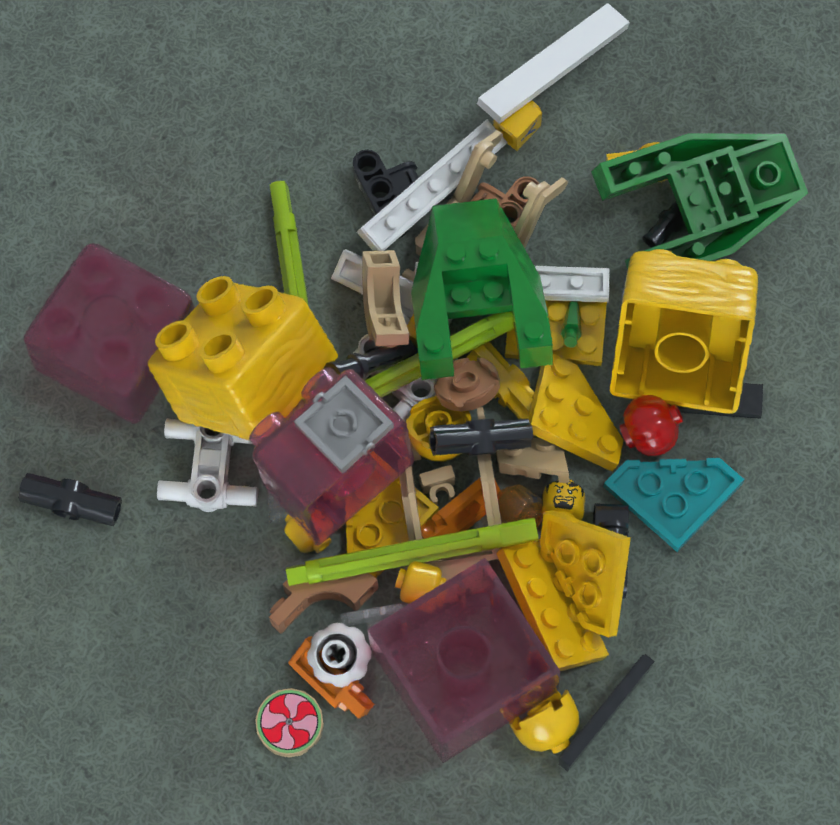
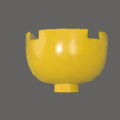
M436 396L423 399L415 404L410 410L411 415L408 420L406 418V431L412 448L423 458L431 461L444 462L459 456L460 454L433 456L428 440L430 427L464 424L466 421H472L470 412L449 410L440 404Z
M565 690L562 696L560 692H556L529 706L528 708L531 710L527 712L528 716L522 720L517 714L509 722L514 734L522 745L537 752L551 749L552 753L556 754L571 744L569 738L577 731L579 712L569 691Z

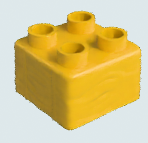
M664 249L635 252L630 257L626 275L609 389L610 393L614 396L635 399L643 395H654L671 405L676 404L682 407L727 414L735 413L740 403L755 325L758 293V274L756 270L742 266L739 262L731 259L716 261L676 256L674 253Z
M227 276L216 277L206 282L198 290L196 297L199 304L183 321L173 322L157 334L155 344L158 349L148 360V367L167 401L170 403L173 412L181 422L238 436L253 442H263L268 439L305 394L322 377L324 366L328 362L335 361L338 358V353L303 298L278 292L274 286L254 287L234 283Z

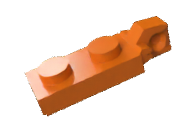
M481 477L440 509L431 518L432 520H428L421 527L423 539L466 531L486 515ZM495 480L499 504L504 500V496Z
M313 637L306 638L289 660V665L334 708L339 707L343 711L349 709L358 719L367 715L375 704L362 692L364 687L359 683L360 681H353L348 686L341 688L330 683H323L316 678L314 670L307 660V652L311 647V639ZM323 648L320 650L319 657L325 670L333 675L348 672L346 668L337 669L328 666L322 658ZM333 656L330 657L331 661L336 660Z

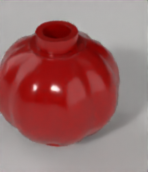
M643 395L633 399L626 407L623 414L625 423L620 425V430L630 449L636 447L641 454L660 456L669 452L675 446L679 433L678 424L683 422V418L676 404L670 406L660 397Z

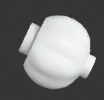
M333 623L324 630H319L314 634L311 639V647L307 652V660L319 681L343 688L365 676L372 651L361 630L356 627H348L343 623ZM323 648L322 658L328 666L337 669L346 668L348 672L333 675L325 670L320 661V650ZM345 650L344 660L342 662L338 661V652ZM333 656L336 660L331 661L330 657Z

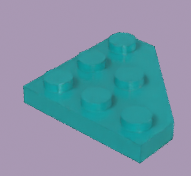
M706 458V460L698 461L660 459L659 462L626 460L604 482L603 487L623 505H628L629 510L678 552L739 489L745 479L721 458Z

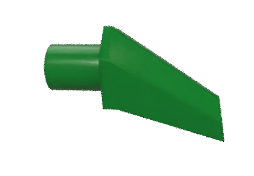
M570 301L561 330L564 344L569 348L575 347L577 341L582 336L578 301Z

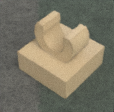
M451 465L419 474L423 494L429 493V498L433 503L438 505L436 493L441 490L448 493L450 501L455 498L453 485H455V475Z

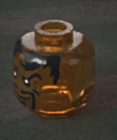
M520 484L505 487L498 493L501 523L535 518L536 527L541 524L543 520V514L541 513L543 501L535 493Z

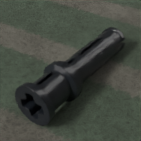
M409 340L408 345H398L393 348L381 347L363 355L352 353L346 357V360L338 363L335 361L328 362L323 370L325 381L330 388L345 375L352 382L359 383L365 381L370 373L415 355V345Z

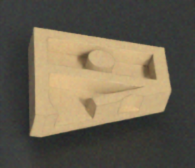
M539 437L532 439L531 447L497 450L496 457L500 473L524 475L535 479H540L541 473L557 475L560 483H570L564 450Z

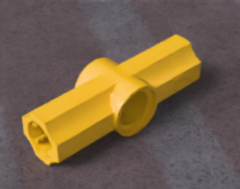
M490 342L472 350L467 356L469 361H477V358H484L493 363L498 371L500 388L494 398L498 397L499 404L503 407L507 406L519 420L528 419L535 392L530 388V383L524 373L516 365L512 364L510 366Z

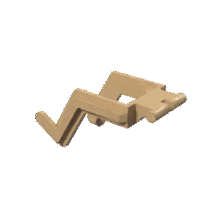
M496 130L474 146L456 191L447 204L471 201L485 167L490 169L497 160V155L492 153V150L503 137L500 131ZM563 177L551 186L545 181L538 185L530 182L524 189L523 195L528 198V201L514 229L524 248H526L545 205L566 188L568 181ZM428 225L415 238L416 254L419 256ZM407 268L401 276L414 282L415 270L412 271Z
M483 407L477 408L478 420L485 419ZM398 420L392 421L394 424L392 431L398 459L402 500L409 541L423 539L412 461L421 460V455L409 445L408 437L401 438ZM477 455L488 526L501 524L491 455ZM501 548L424 562L440 568L442 577L447 578L440 600L461 597L460 585L468 584L469 595L498 591L497 579H489L486 561L498 559L496 553Z

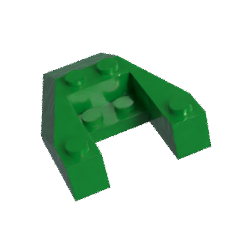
M687 133L602 162L591 171L602 201L668 179L689 235L644 251L664 249L674 253L676 256L707 261H716L732 255L808 194L786 134ZM630 257L627 260H625L627 268L629 265Z
M495 198L433 206L411 290L421 379L428 380L454 376L448 319L512 312L520 368L553 365V344L541 277L498 200Z

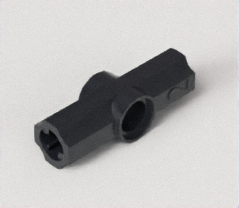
M494 419L466 421L464 424L437 425L430 427L428 436L429 448L433 456L460 453L482 455L497 453V450L525 449L531 447L533 429L529 419L495 422Z
M27 473L23 477L19 488L18 499L20 502L50 509L54 514L63 518L68 515L71 520L83 518L114 527L121 511V497L91 490L87 485L72 479L64 478L61 481Z

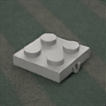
M346 375L325 394L323 392L317 394L313 399L314 404L294 421L295 426L342 474L363 455H367L368 450L375 448V444L394 428L393 422Z

